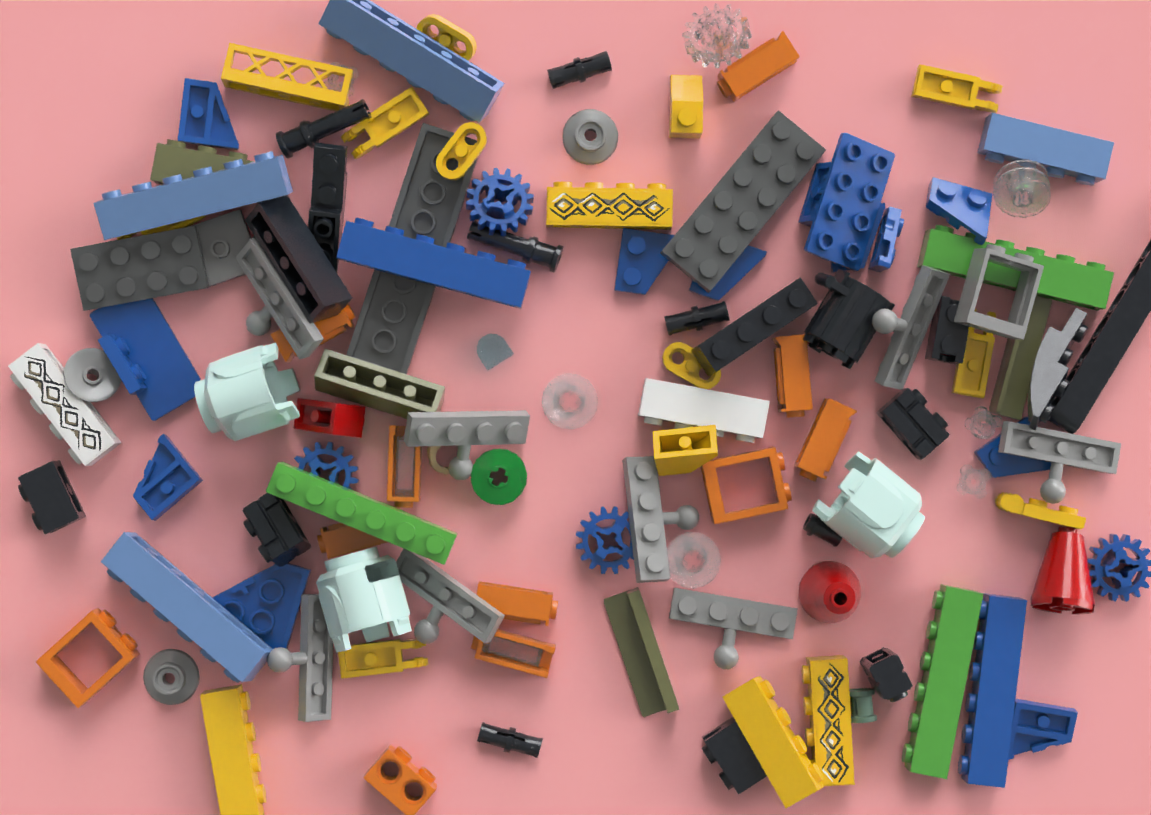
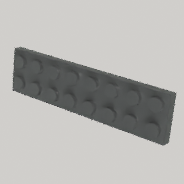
M423 123L389 226L404 230L403 236L415 239L417 234L435 239L434 245L446 248L447 242H451L478 158L460 179L447 180L443 178L436 168V159L454 133ZM466 137L465 142L468 145H474L477 140ZM451 159L447 162L446 167L449 170H455L458 167V162ZM374 269L346 355L407 374L436 286Z

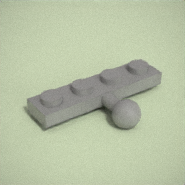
M250 239L236 256V260L265 306L261 311H254L249 314L246 319L247 330L253 335L262 336L270 330V319L273 317L298 358H307L324 338L316 325L308 322L257 239Z
M922 265L919 274L915 278L907 303L903 307L901 317L897 318L892 310L886 308L880 309L874 314L872 325L877 332L888 334L895 330L884 359L879 366L875 382L885 387L903 390L950 274Z
M526 410L408 412L404 442L408 447L458 446L457 456L450 461L448 469L454 479L466 480L471 476L473 463L469 459L471 445L525 444L530 415Z
M1003 421L998 452L1051 462L1049 479L1041 485L1040 494L1046 502L1055 504L1062 501L1066 494V488L1061 482L1064 465L1116 474L1121 443L1041 427L1033 430L1026 424Z
M654 456L626 457L622 460L636 582L668 581L670 579L664 525L677 524L678 527L684 530L693 529L699 522V513L691 505H683L676 512H662L658 472Z
M403 548L396 561L402 583L433 605L427 619H422L416 624L414 628L416 639L423 644L434 642L439 636L438 623L443 614H445L482 642H491L505 615L427 558Z
M674 588L669 619L724 628L722 645L715 650L714 661L721 669H731L737 664L739 659L738 652L734 648L737 630L793 639L798 608Z
M319 594L301 595L300 652L291 653L286 648L277 647L271 650L267 657L269 668L277 673L287 671L291 665H300L298 721L303 722L331 720L333 641L328 632Z

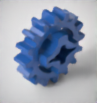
M494 168L493 175L491 176L486 171H483L481 175L482 181L474 178L472 180L473 189H467L466 197L470 200L466 201V210H472L469 219L470 221L479 220V230L485 226L489 227V235H493L496 229L500 230L502 236H506L508 228L514 233L518 232V222L526 225L528 222L526 215H532L533 206L530 204L533 203L534 194L528 193L530 184L524 183L521 185L522 175L518 174L513 178L510 176L511 170L508 168L504 175L499 173L498 168ZM485 190L486 198L482 199V203L479 204V197ZM520 200L521 206L515 213L513 206L517 205V201Z
M316 442L314 451L309 447H305L303 450L306 456L304 458L301 456L294 458L299 463L297 468L305 470L308 464L311 468V473L317 476L321 475L320 468L327 470L336 467L332 474L329 475V480L339 484V472L345 470L343 486L351 490L353 489L350 487V484L359 483V479L352 477V472L359 470L358 466H350L349 464L354 456L348 455L344 457L342 454L345 447L340 446L336 451L333 450V442H328L325 449H323L320 442ZM328 454L334 456L337 460L332 463L324 462L318 455Z
M602 506L600 509L601 514L598 516L592 511L589 512L592 519L590 522L581 520L580 523L585 529L584 531L576 532V536L582 538V542L576 544V549L585 550L580 558L582 561L588 558L591 559L590 569L595 568L598 564L601 566V574H605L607 567H612L614 574H618L619 565L622 564L624 568L629 569L627 560L629 558L634 560L630 522L627 521L629 514L628 511H625L621 516L618 515V508L616 506L613 507L611 513H607L605 507ZM605 519L615 520L608 527L601 528L596 525V523ZM625 526L630 534L629 546L622 541L621 533ZM596 532L610 535L611 532L615 533L614 539L622 548L616 545H609L607 548L603 547L604 540ZM589 534L596 538L597 548L594 553L591 552L588 545ZM617 552L622 555V557L613 561L603 560L607 554Z
M1110 534V542L1104 538H1099L1100 547L1089 548L1091 553L1094 554L1093 558H1087L1088 564H1091L1089 573L1090 576H1093L1091 585L1093 588L1099 586L1097 591L1099 596L1104 597L1108 593V599L1116 602L1118 596H1120L1122 601L1127 602L1129 601L1130 593L1135 597H1140L1139 588L1144 587L1148 589L1150 587L1145 581L1146 577H1151V571H1148V566H1151V560L1145 557L1150 553V549H1139L1142 543L1140 539H1134L1130 543V535L1123 534L1119 540L1117 534ZM1123 547L1132 551L1136 558L1128 557ZM1107 553L1108 556L1105 558L1103 563H1101L1102 558ZM1119 562L1129 565L1121 568L1119 573L1110 571V569L1119 566ZM1136 572H1138L1136 578L1132 582L1131 579L1134 577ZM1102 577L1111 578L1115 588L1109 586Z

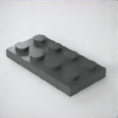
M197 225L70 249L83 311L209 288Z

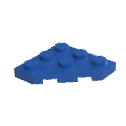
M291 563L281 567L274 564L214 596L213 599L272 649L277 647L287 649L301 606V595L305 593L311 569Z

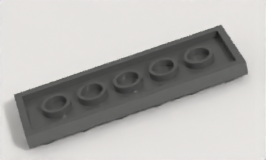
M778 110L660 254L709 293L826 149Z

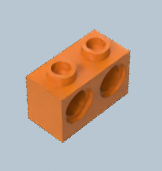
M390 744L368 769L363 778L405 815H415L436 791L437 784L434 782L436 778L425 767L422 766L419 769L410 762L412 759L411 755L402 747L398 746L395 749ZM389 761L394 762L399 767V773L395 776H389L384 773L382 765ZM416 782L422 786L423 793L419 796H411L406 790V785Z

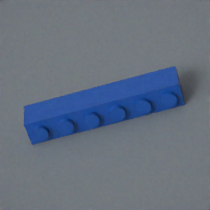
M355 218L354 223L350 221L345 223L336 256L341 261L514 308H522L531 271L525 269L526 264L523 262L508 259L507 264L495 261V255L478 251L476 256L464 253L465 247L447 242L445 248L434 245L435 239L419 234L416 235L415 239L403 236L404 230L386 226L385 231L373 228L374 222L361 218Z
M983 593L979 615V631H976L973 649L976 650L975 662H971L969 668V680L973 681L972 692L967 694L965 701V710L969 712L968 724H964L962 728V743H965L964 755H960L958 761V773L962 774L961 778L968 784L1005 788L1027 600L1020 597Z

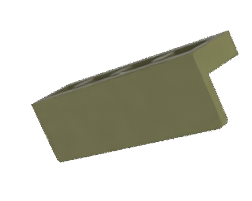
M1036 295L1024 340L1007 338L988 410L989 413L1021 420L1033 366L1042 342L1052 299Z
M637 587L605 598L603 602L642 716L646 717L667 710V713L679 710L639 588Z

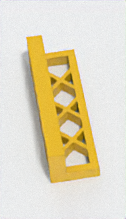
M229 43L221 80L226 88L336 112L349 106L348 93L353 70ZM235 53L248 55L254 63L245 70L232 68ZM254 57L262 58V59L257 62ZM270 61H276L281 64L284 71L275 77L265 75L261 67ZM285 64H289V65H293V66L290 67V68H287V66H286ZM302 67L308 68L315 78L306 84L297 83L292 73ZM255 70H258L260 74H256V73H252V72L255 71ZM316 70H317V71L324 72V73H322L321 75H318V73L316 72ZM332 74L344 76L341 92L327 89L322 80ZM288 76L291 81L284 80V78ZM317 83H319L322 88H320V87H315L314 85H316Z

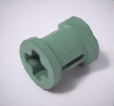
M873 688L850 689L851 723L877 721V715L873 712L872 695L875 694V690Z

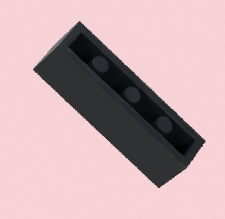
M288 195L258 202L245 219V222L308 322L311 324L338 315L353 297Z
M800 277L693 348L691 352L707 376H710L818 303Z

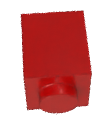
M297 398L296 408L300 413V417L294 419L293 429L362 438L365 406Z

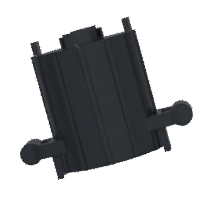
M838 269L835 276L818 273L815 276L816 284L824 286L829 291L805 329L803 340L809 342L808 346L818 353L823 351L827 355L841 360L843 367L851 369L854 363H858L876 333L872 325L874 314L884 308L892 310L895 304L890 303V301L870 287L849 277L850 273Z

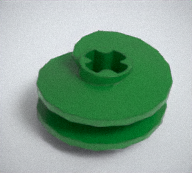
M492 449L483 453L472 467V487L475 493L489 504L505 505L513 502L522 494L527 483V470L524 462L517 454L507 449ZM499 468H503L506 471L504 475L508 476L507 482L501 481L499 485H495L492 482L494 478L490 477L492 471L497 472Z

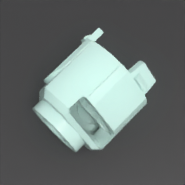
M277 343L265 346L260 345L211 362L206 369L205 379L195 382L194 391L202 419L211 433L223 431L228 438L238 441L287 425L291 420L300 417V413L292 400L287 401V396L300 391L299 384L293 368L283 371L277 370L274 360L278 359Z
M858 451L844 466L850 472L838 486L842 492L831 507H828L818 499L812 511L857 550L863 551L870 558L881 557L884 554L893 558L912 540L925 520V516L919 512L922 507L921 494L877 458L870 460Z
M373 547L324 562L327 573L321 574L316 584L328 632L336 653L351 649L348 633L362 630L366 643L389 637L387 622H389L393 637L412 631L408 616L411 613L394 558L389 555L379 557L377 547Z

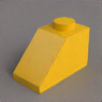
M671 75L669 138L700 139L703 134L702 76Z
M716 425L653 431L654 460L658 475L691 473L717 457Z

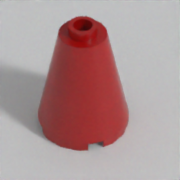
M1059 527L1058 532L1051 533L1030 599V606L1032 608L1062 614V611H1072V614L1077 615L1094 613L1095 603L1084 536L1078 534L1076 528Z
M823 561L813 565L804 574L799 583L798 597L802 608L810 617L822 623H837L847 619L854 613L860 602L861 587L857 576L849 567L839 562Z

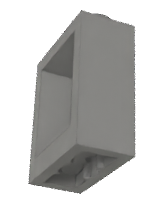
M987 244L986 248L974 249L954 322L1008 339L1024 340L1044 266L1033 263L1034 257L1015 253L1014 257L1005 254V248L993 244ZM988 262L1021 272L1008 321L974 311Z

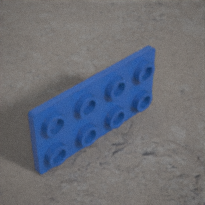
M846 132L840 134L832 162L816 164L798 223L808 227L811 226L804 247L805 252L852 271L860 270L894 162V153Z
M153 298L102 307L90 313V318L102 338L98 339V342L129 394L137 395L151 420L156 421L195 398L194 384L200 381L201 378Z

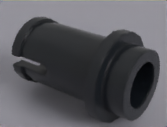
M813 513L809 514L803 525V530L807 531V535L811 536L813 534L837 547L842 537L827 526L820 517Z

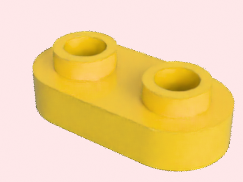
M428 15L417 25V30L468 61L476 53L477 46L473 36L439 15ZM431 25H435L438 28L439 34H434L431 31ZM458 41L465 44L466 50L459 49Z
M474 122L464 123L447 142L436 159V168L443 178L447 180L460 179L478 158L487 144L486 132L482 126ZM470 134L477 137V142L474 145H468L465 142L466 137ZM451 159L458 162V167L455 170H449L446 167L447 162Z
M675 342L664 350L662 361L665 368L698 388L710 389L720 381L721 369L710 375L707 380L700 378L699 371L702 367L691 352L693 348L689 345ZM675 352H680L683 355L684 360L681 364L673 362L672 355Z

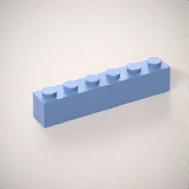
M330 0L318 23L326 28L329 35L338 39H344L352 44L353 48L360 54L370 55L378 60L380 65L386 70L396 71L404 76L409 84L430 92L435 100L442 104L451 105L459 110L464 118L470 121L480 123L489 114L505 84L370 0Z
M273 151L255 155V162L243 164L242 159L223 163L225 168L223 170L213 172L210 166L194 170V177L182 179L181 174L163 178V185L152 187L150 181L132 186L133 192L121 194L120 189L102 193L103 199L93 204L103 238L107 240L288 195L293 192L284 156L274 157Z
M123 532L102 559L101 563L108 568L107 573L118 582L124 581L132 588L130 593L142 602L147 601L155 608L153 610L154 614L161 620L172 622L178 628L177 633L188 642L194 641L202 648L200 653L211 662L217 661L225 668V675L237 683L240 681L242 683L252 681L267 662V657L271 650H273L269 645L137 533Z

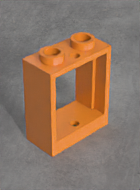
M769 447L712 459L701 466L713 524L789 509L787 502L792 501L789 484L783 483L781 471L785 470L782 452L777 453L776 447ZM768 457L777 502L725 513L716 468Z
M97 608L89 612L35 661L77 708L85 705L140 655L136 649L138 647L136 641L129 634H122L115 626L117 621L107 610L101 611ZM93 623L123 657L92 686L87 688L57 654Z

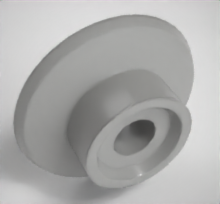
M595 109L581 110L572 115L566 122L562 135L563 144L567 153L577 162L586 165L599 164L607 160L617 147V127L614 121L602 111ZM587 131H593L597 137L593 141H588L584 135Z
M86 348L77 351L68 359L64 368V380L68 389L76 397L84 401L99 402L106 400L115 394L121 383V378L104 350ZM94 374L97 380L91 381L86 375Z
M166 649L153 655L147 662L143 675L144 685L150 696L166 705H176L187 701L195 693L200 678L198 666L193 658L177 649ZM166 673H172L174 675V683H169L166 681Z

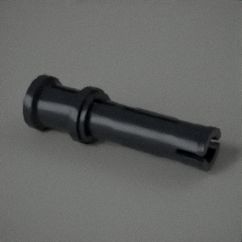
M361 99L359 102L316 121L304 120L300 122V126L285 133L279 131L276 133V139L282 153L289 159L293 157V153L308 146L314 148L315 144L319 143V140L365 119H370L371 113L367 112L369 108L365 100Z
M476 220L472 221L469 228L471 232L467 235L469 240L521 256L525 263H537L550 268V272L555 273L564 247L561 245L555 247L540 242L539 238L535 236L526 239L506 232V236H502L498 229L495 230L493 235H489V227L485 226L479 230Z

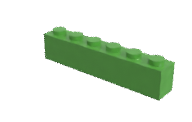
M936 225L935 229L931 228L925 231L917 268L925 265L942 270L951 276L966 279L974 249L986 248L987 244H993L1005 248V254L1014 257L1015 253L1026 254L1034 257L1033 263L1044 266L1037 296L1096 311L1106 309L1114 272L1106 271V265L1087 262L1086 265L1074 263V257L1057 254L1056 258L1044 256V250L1033 247H1026V251L1015 249L1014 243L1005 240H996L995 244L985 241L983 245H980L974 241L976 235L966 232L965 236L953 234V228ZM988 262L982 283L1016 291L1021 272Z
M283 461L277 463L266 489V492L443 565L447 562L458 533Z
M944 584L940 585V590H935L932 600V608L936 609L934 620L929 621L926 630V639H929L928 650L922 653L920 660V670H924L922 681L917 682L914 691V700L917 701L916 711L910 714L908 721V731L911 732L909 744L905 743L902 751V762H905V768L910 772L943 779L948 777L982 605L983 593Z

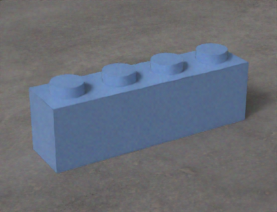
M991 113L985 118L977 153L986 155L985 160L999 164H1002L1004 160L1015 162V167L1018 169L1034 171L1035 167L1046 170L1045 174L1051 177L1064 178V175L1076 177L1075 182L1093 186L1095 182L1106 179L1114 142Z

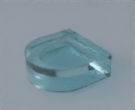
M498 334L483 336L477 345V354L488 371L514 355L505 339Z

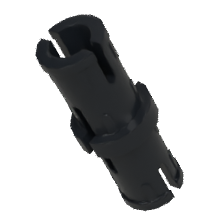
M607 51L588 58H574L573 62L547 69L551 86L555 89L571 82L580 81L582 83L588 77L612 71V65Z
M725 301L702 308L693 306L690 311L664 316L669 336L695 328L697 331L703 330V326L730 321Z
M482 722L477 742L504 748V752L510 753V750L538 758L543 738L516 732V728L510 727L508 730Z

